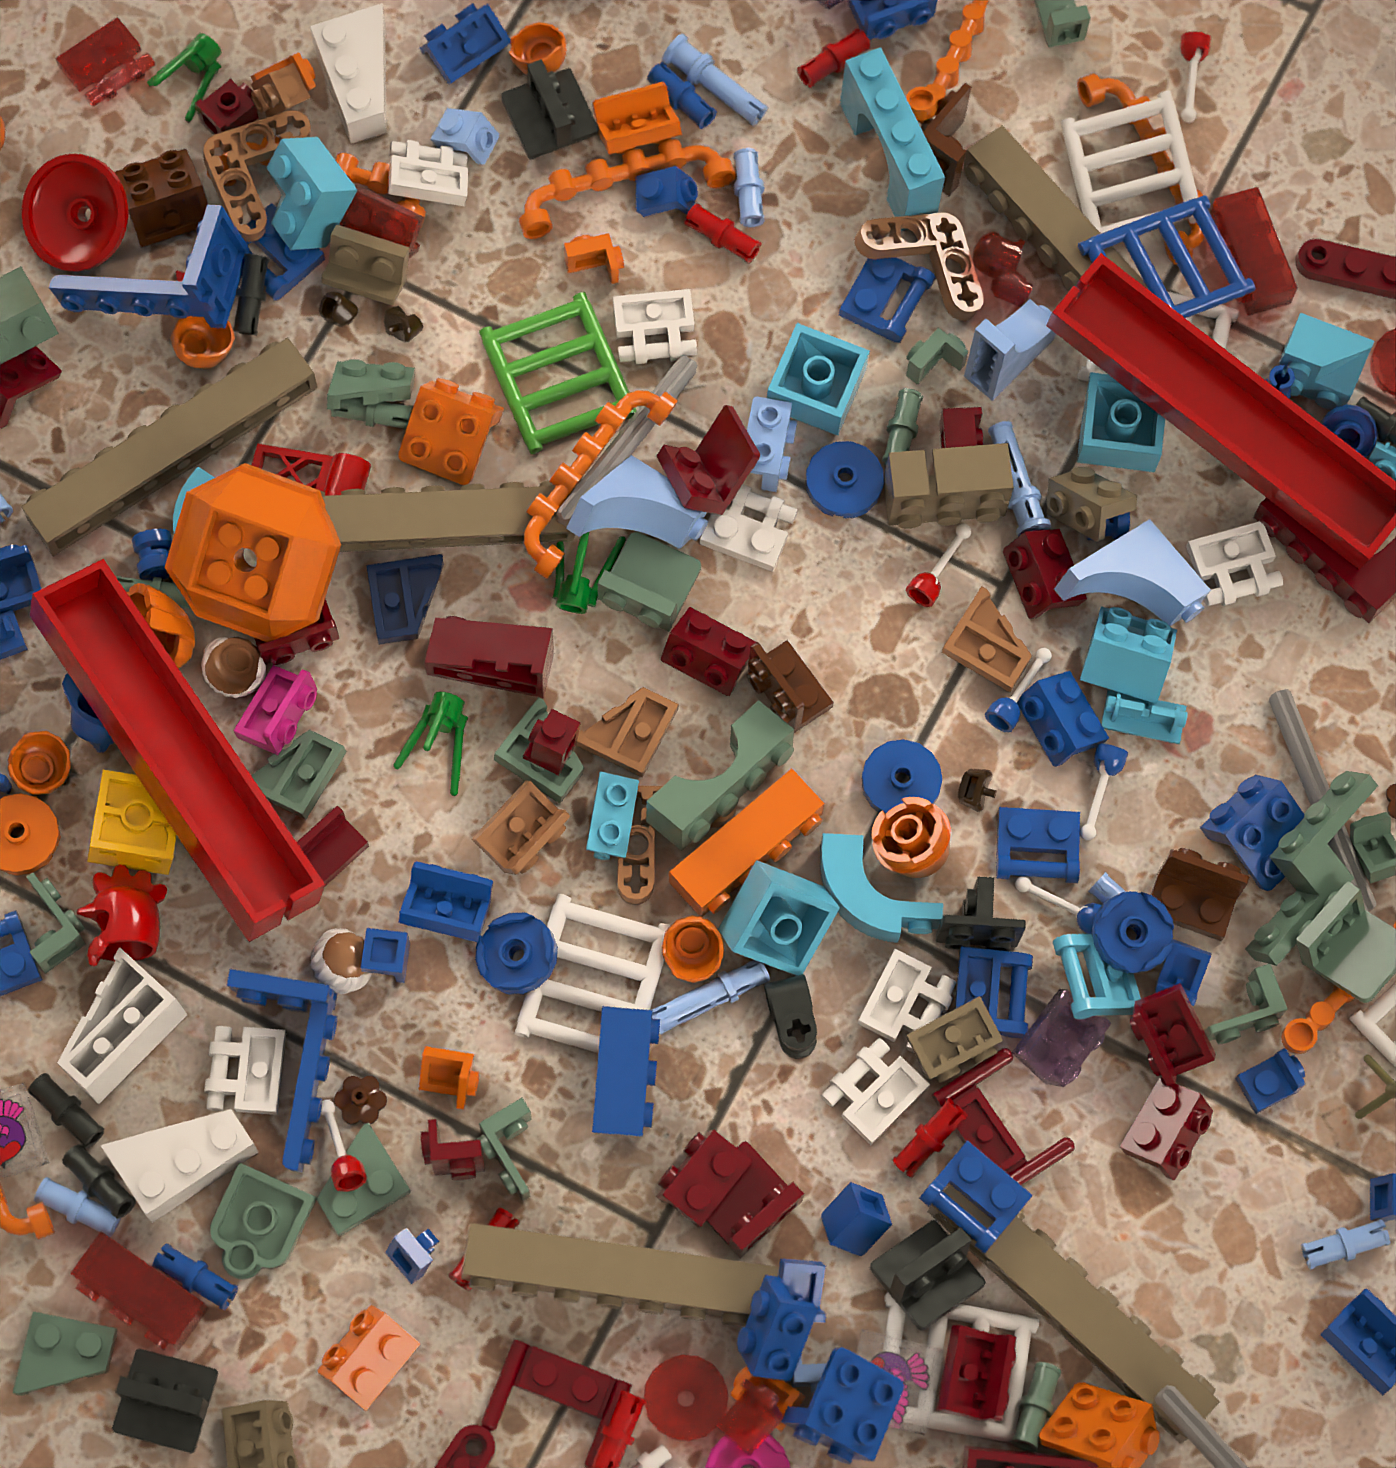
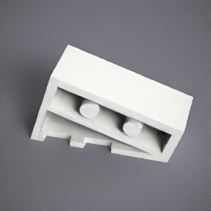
M383 3L310 26L314 50L350 145L386 134V25Z
M120 947L113 958L115 963L104 982H100L95 991L97 996L86 1017H81L57 1062L66 1074L98 1105L187 1016V1013L177 999Z
M231 1109L101 1145L141 1209L152 1223L236 1168L239 1162L244 1163L259 1153Z

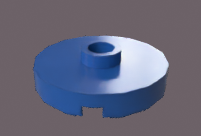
M852 441L834 442L822 447L811 458L806 470V491L812 503L823 513L830 516L855 518L867 513L878 502L884 486L883 468L877 456L867 447ZM842 473H847L852 479L848 482H843L838 476Z
M905 739L888 741L874 749L865 761L861 778L863 794L870 806L879 813L883 810L885 814L893 807L902 804L903 801L901 799L905 797H920L934 804L939 797L943 780L940 764L933 753L920 743ZM902 772L907 774L910 780L907 783H900L896 780L895 775Z
M1135 891L1121 892L1105 901L1095 914L1092 926L1094 946L1102 960L1115 970L1128 974L1147 972L1163 963L1172 950L1174 942L1172 940L1173 919L1165 905L1153 895ZM1128 926L1136 930L1137 936L1135 940L1127 937L1126 928Z
M525 912L508 913L494 919L488 925L489 929L485 931L483 936H480L476 944L475 960L480 974L494 989L506 994H525L539 988L551 976L557 963L558 946L552 931L540 919ZM524 950L523 957L518 961H513L515 952Z

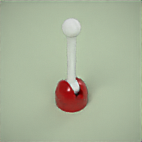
M1198 31L1182 34L1180 42L1181 55L1186 61L1190 62L1186 108L1181 113L1182 120L1187 123L1193 122L1196 118V111L1193 109L1197 63L1205 60L1211 46V36Z
M958 525L955 538L931 573L917 574L908 584L906 593L914 602L924 607L933 606L941 591V585L937 577L962 540L970 537L972 531L969 525Z
M323 1100L321 1115L326 1118L338 1158L331 1167V1178L336 1190L341 1192L353 1191L366 1182L367 1175L361 1161L354 1156L347 1155L333 1115L335 1111L334 1103L331 1100Z

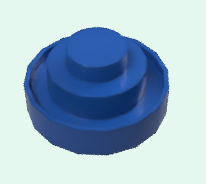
M1347 404L1335 407L1326 413L1320 422L1364 457H1367L1376 445L1377 429L1375 420L1368 411L1359 406Z

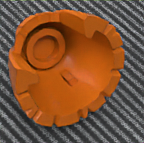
M137 583L130 587L127 594L179 669L190 660L193 648L195 647L194 628L189 616L172 598L150 585Z

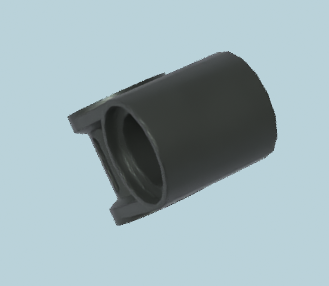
M802 974L765 983L764 990L772 1020L774 1019L783 1052L795 1059H803L809 1056L817 1044V1026L805 975ZM800 1029V1033L805 1035V1041L797 1043V1039L792 1037V1031Z

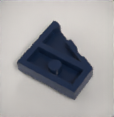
M443 554L366 565L378 644L418 639L444 566Z

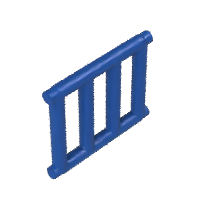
M1206 195L1193 198L1078 243V249L1082 256L1088 255L1093 263L1100 253L1106 256L1103 249L1124 242L1148 290L1184 318L1255 291V284L1251 278H1244L1208 211L1210 202ZM1192 215L1194 216L1230 285L1212 292L1209 291L1176 230L1174 222ZM1159 229L1192 291L1194 299L1174 305L1138 236Z

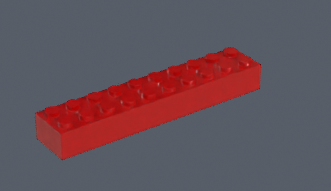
M1102 253L1099 254L1081 276L1076 287L1073 286L1051 313L1046 325L1050 330L1360 570L1371 559L1396 527L1395 480Z
M99 560L33 593L30 609L31 619L247 941L251 942L281 925L283 916L288 921L319 904L325 883L105 560Z

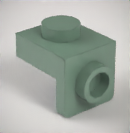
M938 327L925 343L919 340L909 351L906 357L909 361L906 376L918 385L941 358L960 371L966 364L968 350L959 337L952 333L946 334Z
M1388 812L1366 816L1351 823L1350 839L1363 872L1370 884L1395 876L1396 840L1391 833V817Z

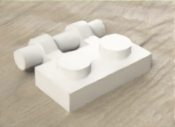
M407 140L406 143L391 141L389 149L391 161L389 164L388 194L458 206L465 205L468 187L467 153L455 152L453 147L443 145L440 146V149L419 146V141Z
M690 289L613 296L617 338H633V345L618 347L619 362L635 361V365L647 364L649 359L670 358V361H677L681 356L697 355L696 339L684 341L680 339V332L694 331ZM667 334L668 342L646 344L645 342L646 335Z
M742 484L732 500L733 503L730 510L726 509L723 515L711 513L707 527L700 538V545L774 572L788 538V532L775 528L778 519L793 524L798 509L785 505V500L773 496L772 499L753 493L751 492V487ZM745 507L766 514L763 523L743 516Z
M1260 521L1190 540L1186 545L1193 568L1203 581L1214 578L1216 588L1211 589L1204 599L1207 606L1218 603L1226 606L1236 603V598L1255 594L1257 597L1269 594L1272 588L1283 586V578L1280 571L1265 573L1263 564L1273 562L1276 555L1265 525ZM1248 570L1250 579L1232 583L1230 573Z
M895 949L857 1024L895 1042L901 1028L912 1032L939 1018L943 1010H948L953 1000L951 993L956 985V981L942 975L936 987L925 982L932 967ZM918 996L928 1002L920 1019L909 1014ZM908 1042L906 1045V1049L914 1053L911 1045Z
M216 1026L214 1042H210L208 1055L212 1057L210 1078L205 1080L204 1092L208 1094L206 1109L223 1111L224 1097L226 1095H236L234 1106L236 1112L278 1115L286 1031L243 1027L242 1043L231 1042V1027ZM232 1058L240 1059L237 1080L227 1079L228 1062Z
M878 1038L869 1048L864 1046L855 1055L857 1060L843 1074L838 1072L829 1081L831 1086L821 1095L822 1099L831 1107L842 1097L851 1103L842 1113L841 1117L870 1145L930 1086L901 1056L888 1067L881 1058L890 1050V1047L881 1038ZM870 1071L877 1079L862 1093L855 1084Z

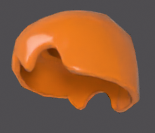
M536 22L525 26L520 32L511 37V50L508 53L514 65L525 75H528L527 64L541 59L547 72H556L565 60L567 42L563 32L559 31L552 24Z
M187 316L177 320L170 336L171 345L180 361L197 369H211L224 361L235 339L232 325L229 321H227L225 328H211L204 317Z
M48 731L29 732L23 735L10 751L7 760L11 779L19 789L32 795L49 794L58 789L67 779L71 768L70 750L60 737Z
M690 915L677 919L665 931L662 956L672 975L676 978L692 983L706 980L720 968L724 956L723 938L709 919Z

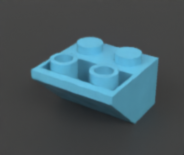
M1101 606L1080 680L1157 704L1171 664L1177 629L1171 628L1169 624L1162 620H1145L1132 616L1129 611L1119 607L1109 609Z

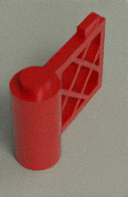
M257 444L252 461V466L262 469L265 457L282 459L286 468L276 475L284 478L292 475L295 481L301 484L303 483L296 472L308 464L321 466L319 477L306 486L325 492V496L341 495L342 491L349 489L365 490L371 470V464L367 460L352 454L337 453L330 456L264 444ZM288 460H290V461H296V462H294L293 464L290 465V463L288 462Z

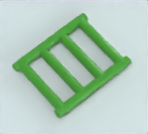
M585 292L574 295V301L501 328L493 330L491 326H487L479 330L482 343L519 431L532 455L542 451V445L598 425L595 419L604 406L537 431L528 411L607 382L616 399L615 402L611 403L614 406L626 394L630 393ZM580 316L587 335L516 361L507 362L500 344ZM594 349L602 368L522 397L514 379L515 377ZM636 408L629 413L626 419H631L637 411Z

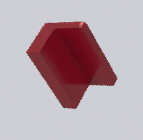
M339 806L331 810L297 841L325 883V886L369 847L368 841L346 820L344 811Z

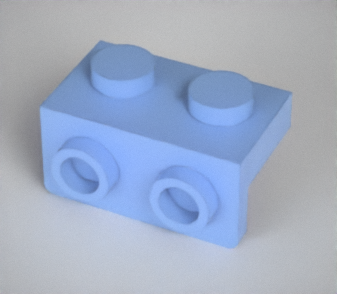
M756 396L752 401L747 432L757 447L760 458L750 473L763 475L761 490L777 492L779 479L787 480L791 457L783 455L785 444L794 443L797 421L790 420L791 402Z

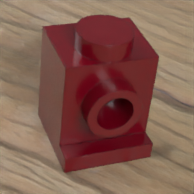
M229 79L205 100L200 98L195 103L199 121L213 135L255 122L259 116L251 96L253 90L246 83L238 86L232 79Z
M982 407L943 408L939 422L941 448L983 445L982 428H979Z
M551 709L544 721L538 719L530 733L528 739L530 743L523 754V759L559 776L577 744L581 722Z

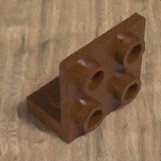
M964 83L957 92L951 90L943 99L939 108L941 110L934 119L925 120L921 125V129L945 176L942 192L949 197L959 186L966 156V150L952 136L965 120L972 88L967 83Z
M187 149L166 151L157 158L142 163H130L123 169L115 171L125 190L128 212L141 248L196 230L199 222L203 220L207 205L209 204Z
M788 640L768 653L765 652L759 642L750 646L749 673L746 675L749 683L758 694L765 693L772 703L770 710L794 728V733L833 708L834 702Z
M1179 848L1178 851L1171 849L1158 871L1151 895L1165 905L1173 919L1174 925L1222 941L1225 937L1236 900L1247 886L1249 876L1242 874L1241 869L1233 864L1226 862L1214 864L1203 860L1202 855L1196 851L1186 848Z

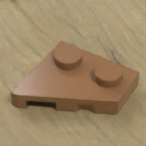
M981 586L943 646L942 653L1006 691L1011 692L1030 662L1032 655L1023 641L1015 636L1013 627L1006 616H1002L991 601L989 591Z
M642 687L630 695L621 706L614 707L602 715V719L584 732L581 730L578 734L576 746L643 778L679 709V704Z

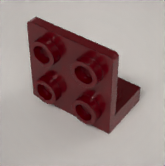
M37 346L0 364V429L8 425L18 398L58 379L61 375L62 370Z
M724 405L695 451L689 447L679 448L663 444L656 457L684 508L723 515L751 470L756 466L760 453L734 407Z
M743 1141L737 1148L750 1158L752 1163L706 1220L740 1259L801 1204L804 1193L794 1182L787 1185L747 1141Z

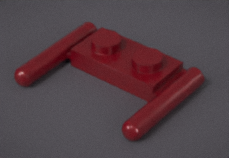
M1002 1048L993 1056L983 1060L934 1092L932 1097L940 1108L948 1098L954 1101V1106L956 1104L959 1105L968 1115L966 1120H963L955 1129L964 1144L969 1141L1022 1186L1072 1153L1075 1149V1144L1072 1139L1064 1137L1029 1161L1026 1160V1156L979 1087H976L977 1084L1013 1061L1012 1052L1008 1048Z
M513 1339L481 1420V1426L490 1432L497 1429L512 1388L516 1386L519 1389L601 1420L584 1462L585 1468H590L604 1437V1434H601L603 1425L608 1426L621 1395V1390L630 1393L632 1385Z

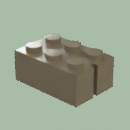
M1008 443L932 449L935 475H928L925 450L889 453L884 475L888 526L898 525L903 529H911L928 522H938L939 525L949 526L965 519L993 522L1006 515L1014 488Z

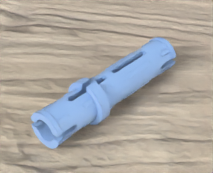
M752 960L728 973L725 970L717 973L718 977L664 1005L651 1009L653 1010L652 1019H660L659 1035L727 1001L733 1003L739 1000V995L771 981L764 963Z

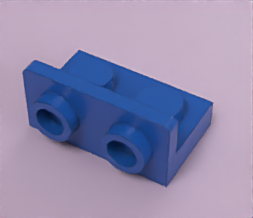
M472 3L454 15L458 20L457 23L448 29L442 23L424 35L428 42L419 47L422 54H429L448 85L511 44L510 37L488 3L478 9Z

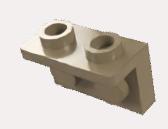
M336 224L330 237L329 263L322 274L321 282L325 285L388 305H394L407 280L409 247Z
M980 996L905 1035L924 1070L922 1073L926 1080L936 1077L939 1083L960 1073L961 1070L958 1065L973 1058L975 1064L993 1056L997 1053L995 1045L1003 1041Z
M262 1400L222 1409L228 1468H298L297 1458L293 1453L291 1434L293 1418L287 1401Z

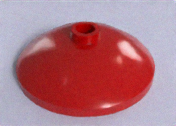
M64 154L43 164L29 181L22 201V224L26 238L34 252L43 261L57 269L74 272L86 271L106 262L120 246L128 224L127 197L123 185L115 172L99 159L83 154ZM89 208L91 210L90 219L87 221L85 213L86 210Z

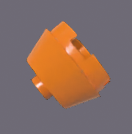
M920 797L902 798V804L893 807L886 814L882 810L875 819L872 827L874 854L878 861L891 871L910 878H924L937 872L948 858L951 837L950 822L947 815L930 801Z

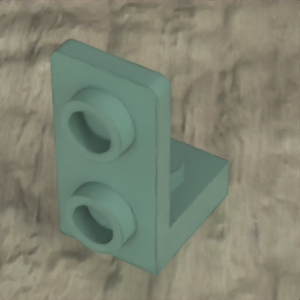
M1034 0L1049 48L1085 40L1091 19L1087 5L1076 7L1075 0Z
M32 872L27 876L28 881L63 927L57 932L51 930L43 934L35 942L34 945L36 947L29 951L46 974L86 945L79 934L85 928L71 909L63 913L57 905L56 901L61 896L50 880L45 878L40 882Z
M1270 963L1255 968L1248 977L1249 982L1246 983L1247 994L1252 1005H1258L1260 1010L1208 1026L1204 1031L1209 1041L1216 1039L1218 1045L1225 1044L1241 1037L1239 1031L1254 1027L1256 1032H1262L1280 1024L1278 1019L1284 1015L1288 1008Z
M520 1098L480 1122V1131L483 1135L478 1137L477 1140H481L482 1150L490 1160L496 1156L504 1171L498 1175L509 1194L513 1195L518 1192L524 1201L530 1197V1191L499 1141L503 1136L510 1140L528 1128L526 1122L532 1119L531 1111L524 1099Z

